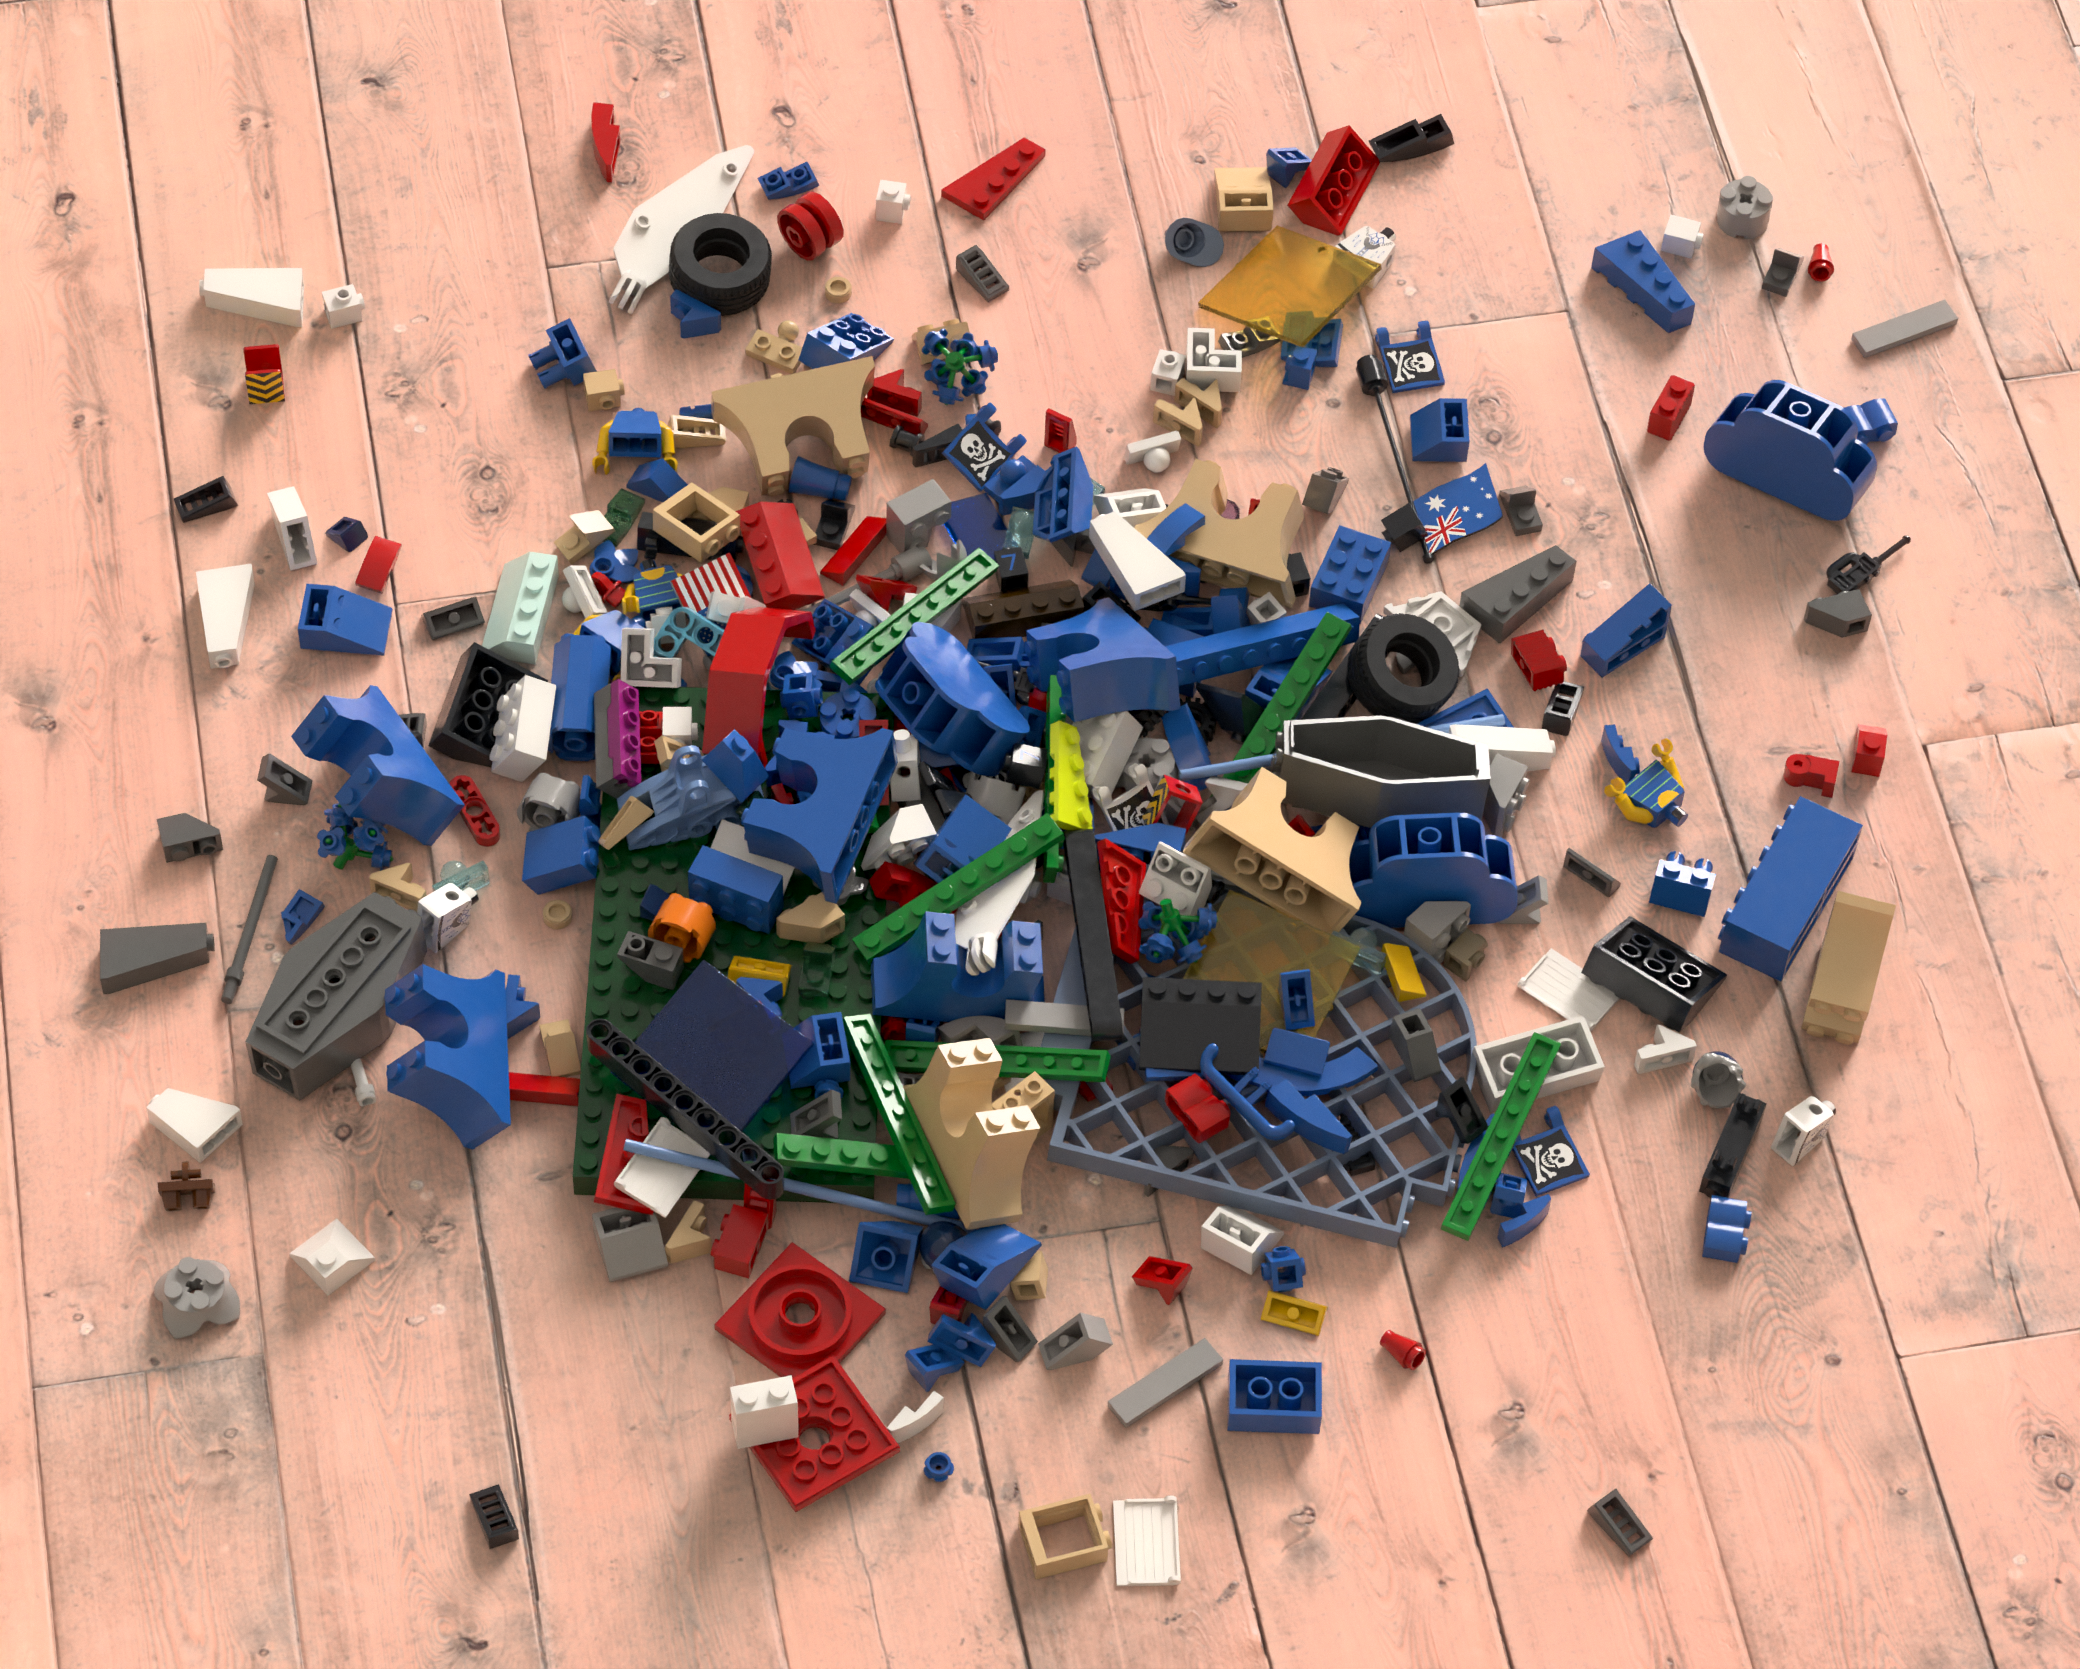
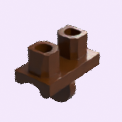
M189 1161L182 1162V1170L171 1171V1180L182 1179V1181L158 1182V1192L162 1196L165 1210H182L181 1195L193 1196L194 1209H209L212 1193H215L213 1179L190 1180L192 1178H201V1169L190 1170Z

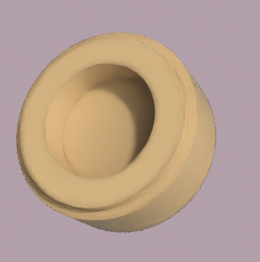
M833 277L826 282L825 296L830 302L839 304L850 299L852 286L846 278Z
M563 900L548 902L543 908L544 923L552 929L567 927L572 921L571 906Z

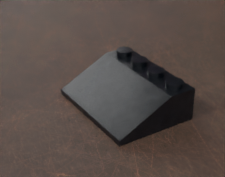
M474 642L459 659L428 746L452 759L492 768L493 761L490 760V753L496 740L493 731L499 719L500 711H497L499 698L501 695H505L512 685L525 675L548 682V680Z
M1631 916L1593 945L1581 972L1589 977L1593 983L1604 986L1614 992L1618 998L1627 1000L1637 1006L1644 1014L1655 1017L1663 1022L1667 1028L1677 1032H1681L1694 1020L1727 977L1726 973Z
M1143 977L1139 1070L1145 1071L1146 1068L1201 1073V1055L1211 1043L1216 1044L1219 1048L1218 1055L1212 1063L1220 1074L1246 1075L1255 1066L1259 1069L1262 983Z

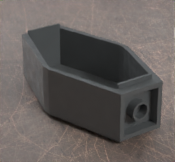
M1387 716L1285 720L1282 732L1277 731L1275 748L1277 750L1276 755H1272L1271 772L1286 781V797L1282 802L1290 804L1292 807L1307 809L1327 816H1332L1336 812L1352 823L1372 828L1381 819L1394 815L1467 813L1482 820L1490 783L1489 749L1486 744Z
M373 892L290 948L279 965L245 1041L252 1073L300 1101L350 1067L356 1059L363 1058L382 1045L390 1037L396 1025V1022L386 1015L385 989L419 967L427 953L421 916L414 910H406L399 906L391 897H383ZM373 937L376 938V939H375L374 941H372V942H367V941H369L370 939H372ZM332 978L340 979L338 983H329ZM296 1020L304 1021L302 1025H293Z

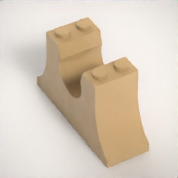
M870 356L712 391L711 412L713 420L732 431L746 448L755 469L761 496L766 494L777 496L784 493V490H788L789 452L786 447L791 441L801 436H815L825 441L832 451L833 464L840 473L852 476V478H858L864 475L865 472H868L870 451L863 429L860 409L866 394L873 387L875 372L873 357Z
M1195 459L1181 490L1169 506L1154 518L1135 525L1134 528L1147 539L1167 516L1183 504H1188L1205 515V525L1185 536V546L1173 552L1170 556L1183 562L1192 563L1200 568V580L1225 588L1247 587L1250 595L1261 598L1270 592L1280 605L1292 608L1296 597L1290 573L1287 570V560L1293 540L1304 518L1298 490L1286 483L1280 485L1272 482L1261 495L1260 503L1252 514L1241 519H1227L1221 516L1226 510L1228 498L1221 466L1210 460L1201 461Z
M1261 767L1235 798L1230 810L1213 811L1185 844L1183 853L1210 867L1211 870L1328 942H1331L1355 915L1361 905V901L1353 888L1349 872L1350 852L1359 826L1335 812L1313 837L1297 833L1286 823L1281 813V802L1286 797V781Z
M1837 891L1823 938L1801 1029L1807 1030L1809 1035L1815 1037H1824V1035L1835 1037L1837 1042L1851 1045L1853 1042L1859 1043L1864 1021H1866L1869 1014L1896 905Z
M990 1038L938 1045L922 1078L916 1084L903 1085L956 1203L955 1209L967 1230L1019 1222L1022 1216L1021 1182L1028 1153L1040 1130L1028 1106L993 1110L992 1088L995 1080L999 1077L1002 1059Z

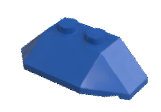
M1077 446L1053 456L1050 462L1051 466L1044 474L1035 492L1033 535L1051 543L1089 529L1090 520H1092L1094 486L1080 449Z

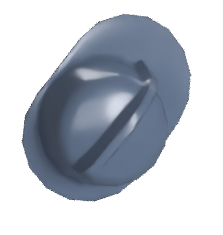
M1185 217L1176 219L1164 233L1166 249L1170 255L1192 265L1201 267L1213 265L1223 253L1224 242L1219 231L1200 221Z

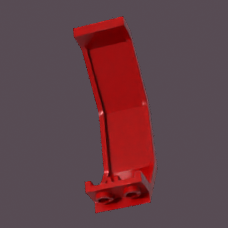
M755 607L731 613L709 669L702 753L708 754L735 729L748 741L764 768H766L768 761L762 738L768 676L783 637L813 639L816 631L812 612Z

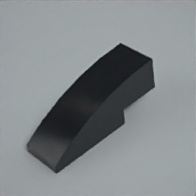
M1442 114L1421 123L1413 119L1368 140L1379 162L1408 160L1454 145L1452 132Z

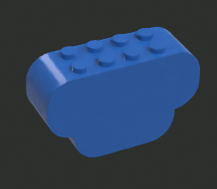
M1782 380L1765 382L1756 394L1741 393L1736 395L1706 432L1703 446L1707 460L1719 472L1830 521H1839L1849 515L1873 483L1877 471V461L1873 452L1867 445L1857 439L1858 427L1856 421L1845 408Z
M915 622L884 665L883 673L875 683L878 694L918 741L936 752L950 755L962 767L979 775L997 776L1002 770L1005 753H1011L1013 745L1015 743L1020 744L1030 730V726L1024 716L963 644L952 634L933 624Z
M1437 813L1389 816L1372 826L1369 832V840L1357 841L1352 845L1349 858V872L1353 888L1361 901L1360 908L1355 913L1357 916L1373 920L1389 928L1405 927L1406 919L1426 901H1467L1471 904L1470 922L1468 925L1500 922L1511 916L1516 910L1518 892L1512 847L1507 840L1499 836L1485 835V827L1482 821L1471 814Z

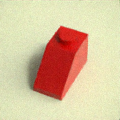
M1858 724L1852 773L1875 777L1880 776L1888 736L1886 728Z

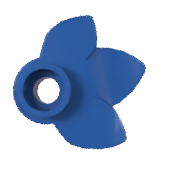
M607 540L595 549V559L589 568L590 575L595 572H601L610 581L633 582V574L640 572L639 569L634 567L638 559V550H616L613 543Z
M790 651L783 652L775 658V668L771 671L769 677L774 687L783 690L785 675L813 672L816 686L822 687V683L815 678L818 670L817 662H798Z

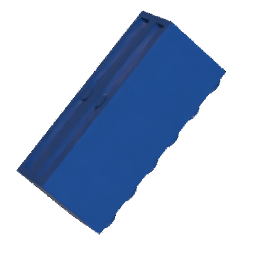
M1802 796L1799 797L1795 806L1790 804L1783 818L1785 820L1783 826L1777 825L1771 837L1773 843L1770 847L1767 845L1764 847L1759 857L1761 863L1758 868L1752 867L1746 880L1748 885L1746 888L1741 887L1734 900L1736 905L1734 909H1727L1721 922L1724 925L1718 935V939L1721 940L1719 953L1782 982L1853 860L1863 827L1862 824Z

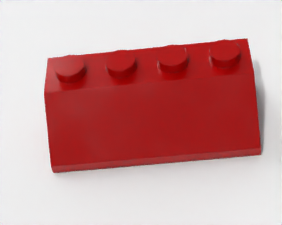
M1350 125L1327 132L1287 206L1303 224L1336 236L1342 235L1380 162Z
M760 501L735 511L740 514V530L764 604L767 608L796 610L825 598L794 503Z

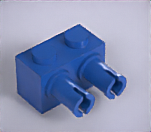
M570 318L546 330L551 340L549 345L532 354H528L535 370L558 359V364L537 373L544 389L565 378L567 380L570 379L575 386L583 382L584 373L597 372Z
M1676 851L1668 853L1666 861L1661 859L1659 861L1649 903L1705 917L1716 876L1715 873H1711L1713 870L1712 862L1707 859L1705 866H1703L1704 858H1701L1695 862L1694 868L1683 865L1685 857L1682 853L1679 852L1677 859L1674 858Z

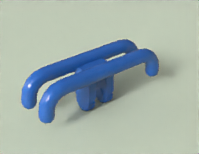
M1214 1043L1209 1044L1203 1051L1200 1060V1069L1204 1078L1265 1138L1277 1141L1291 1135L1295 1128V1123L1292 1120H1286L1283 1124L1274 1126L1253 1107L1271 1088L1273 1083L1270 1080L1263 1082L1254 1093L1245 1099L1240 1093L1249 1082H1252L1258 1076L1260 1070L1256 1066L1253 1067L1233 1087L1214 1068L1212 1061L1217 1057L1219 1048Z

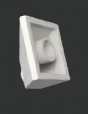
M337 1218L289 1253L290 1257L327 1296L375 1261V1257Z

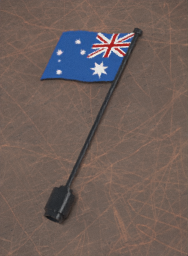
M1375 355L1361 357L1357 361L1356 373L1362 392L1376 397L1408 503H1410L1428 534V536L1420 540L1424 552L1422 556L1425 564L1432 563L1434 561L1433 554L1453 542L1486 530L1503 518L1487 464L1485 463L1466 476L1440 485L1413 501L1380 395L1388 387L1382 362Z

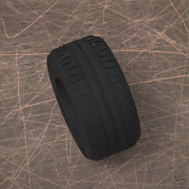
M712 213L697 217L683 225L671 243L669 256V280L674 291L677 289L721 312V316L745 311L761 300L769 286L772 265L770 244L764 233L757 226L742 217L727 213ZM718 255L732 258L740 263L742 267L730 273H716L705 269L698 262L706 257Z
M1396 613L1377 620L1355 642L1348 657L1347 672L1352 691L1362 706L1374 716L1393 717L1417 724L1431 717L1448 701L1454 693L1459 680V661L1452 643L1436 625L1413 614ZM1385 652H1397L1409 658L1420 673L1421 687L1407 686L1398 681L1387 667Z

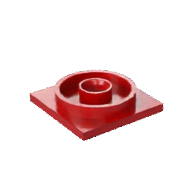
M791 1242L714 1324V1328L779 1377L791 1375L794 1378L832 1355L841 1363L886 1314V1308L798 1245ZM798 1303L807 1304L810 1309L815 1311L814 1317L809 1322L803 1324L791 1322L785 1313L791 1305Z
M834 1355L792 1378L798 1402V1437L749 1447L795 1513L900 1452L898 1443ZM820 1428L827 1432L830 1441L822 1445L820 1449H808L801 1445L799 1439L801 1434L807 1429Z

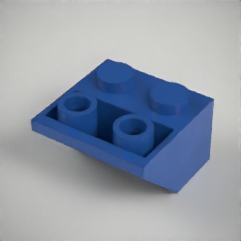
M1439 398L1410 415L1412 461L1467 462L1470 443L1467 399Z
M841 1012L810 1016L782 1035L791 1089L815 1086L818 1081L832 1079L836 1082L850 1081V1058Z

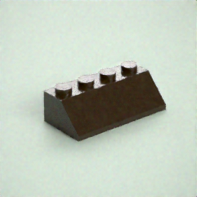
M1072 580L962 598L972 639L1027 637L1026 630L1041 627L1042 623L1053 624L1084 613V604L1078 585Z

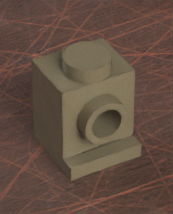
M1467 928L1446 949L1443 966L1467 982L1470 978L1471 968L1476 969L1485 958L1484 949L1488 946L1486 939Z

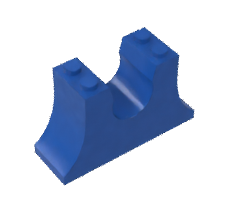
M1109 597L1098 600L1091 609L1073 618L1026 630L1027 641L1024 642L1026 655L1029 657L1030 667H1027V676L1030 683H1033L1039 690L1044 692L1047 691L1050 675H1057V681L1062 691V697L1059 698L1060 709L1073 722L1129 710L1157 709L1173 711L1180 709L1176 656Z
M370 685L362 696L356 699L323 695L291 735L306 757L317 761L331 762L351 775L334 796L349 817L388 824L409 834L423 845L432 846L465 806L378 686Z
M785 728L781 738L778 737L773 746V754L776 755L777 761L776 770L779 771L780 781L796 791H804L812 795L807 800L792 805L782 804L773 799L753 798L749 809L745 808L741 818V825H744L745 830L744 840L747 841L749 853L786 863L802 871L818 885L825 901L837 904L898 764L894 733L892 730L882 728L863 737L831 739Z
M925 911L916 932L903 946L887 955L873 959L871 963L873 1015L951 1022L971 1016H992L1005 1019L1006 1000L1045 1002L1040 923L1011 921L1002 930V935L997 940L998 949L995 968L991 967V970L985 973L979 971V975H971L966 970L967 950L956 944L954 914Z
M422 964L385 989L386 1015L400 1025L413 1028L425 1040L387 1065V1091L418 1103L432 1111L454 1131L464 1147L472 1150L511 1125L505 973L495 969L480 979H464Z

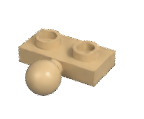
M791 320L783 321L778 327L779 337L757 329L745 349L746 355L790 374L795 373L801 364L798 359L802 350L801 346L791 343L799 334L797 324Z

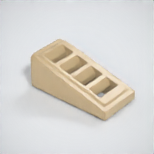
M679 415L670 416L667 426L673 431L674 448L725 445V426L715 422L713 419ZM710 430H715V435H711Z
M630 796L601 835L598 843L609 850L649 818L654 811L635 797Z

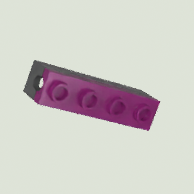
M620 679L613 681L612 684H608L594 693L596 788L616 799L641 783L639 693L636 688Z

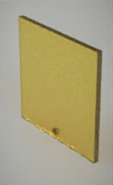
M1277 225L1198 302V306L1201 309L1303 348L1382 267L1380 263Z
M1229 890L1217 913L1218 922L1216 923V928L1211 929L1209 936H1205L1201 943V946L1207 945L1201 951L1203 956L1198 959L1197 963L1192 962L1183 979L1262 983L1259 1051L1266 1054L1272 1029L1286 1030L1278 993L1280 973L1309 969L1315 1026L1287 1031L1316 1038L1328 1012L1333 1010V1003L1361 947Z

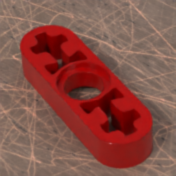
M466 775L454 777L449 784L465 804L459 813L475 841L484 847L495 845L500 839L499 823L475 782ZM459 787L467 790L468 798L465 799L463 792L458 790ZM472 806H478L483 810L479 815L475 816L467 813V810ZM484 823L487 831L492 832V834L487 835V833L482 832L481 824Z

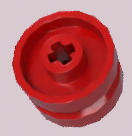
M814 191L805 193L797 199L795 204H789L777 215V224L785 242L793 252L807 261L814 260L823 254L826 248L833 247L844 237V229L837 212L822 195Z

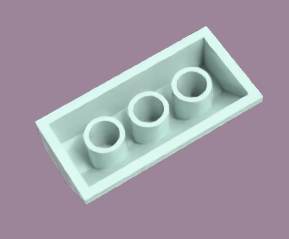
M528 552L504 564L484 636L483 647L510 661L536 664L559 577L557 555Z

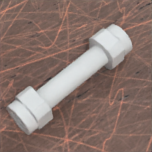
M356 1059L351 1064V1069L357 1085L355 1088L357 1101L360 1106L374 1104L376 1102L374 1087L372 1084H368L361 1059Z

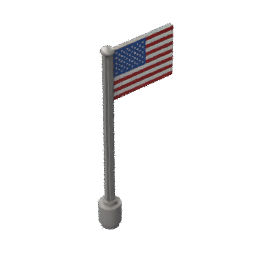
M914 546L892 557L889 568L873 577L899 579L906 582L923 574L924 572L919 568V565L923 564L928 568L932 566V559L924 546L919 548ZM730 553L669 581L681 606L691 608L705 618L711 592L713 591L739 598L744 596L751 598ZM856 584L827 598V600L839 606L851 600L849 595L855 589H859L861 592L862 590ZM822 601L802 611H810L813 615L815 609ZM685 613V615H686L688 621L690 622V617H689V615H688L687 613ZM711 621L725 630L726 624ZM704 627L699 633L700 639L703 642L710 643L713 640L714 633L710 628ZM703 650L705 654L703 664L709 670L714 656Z

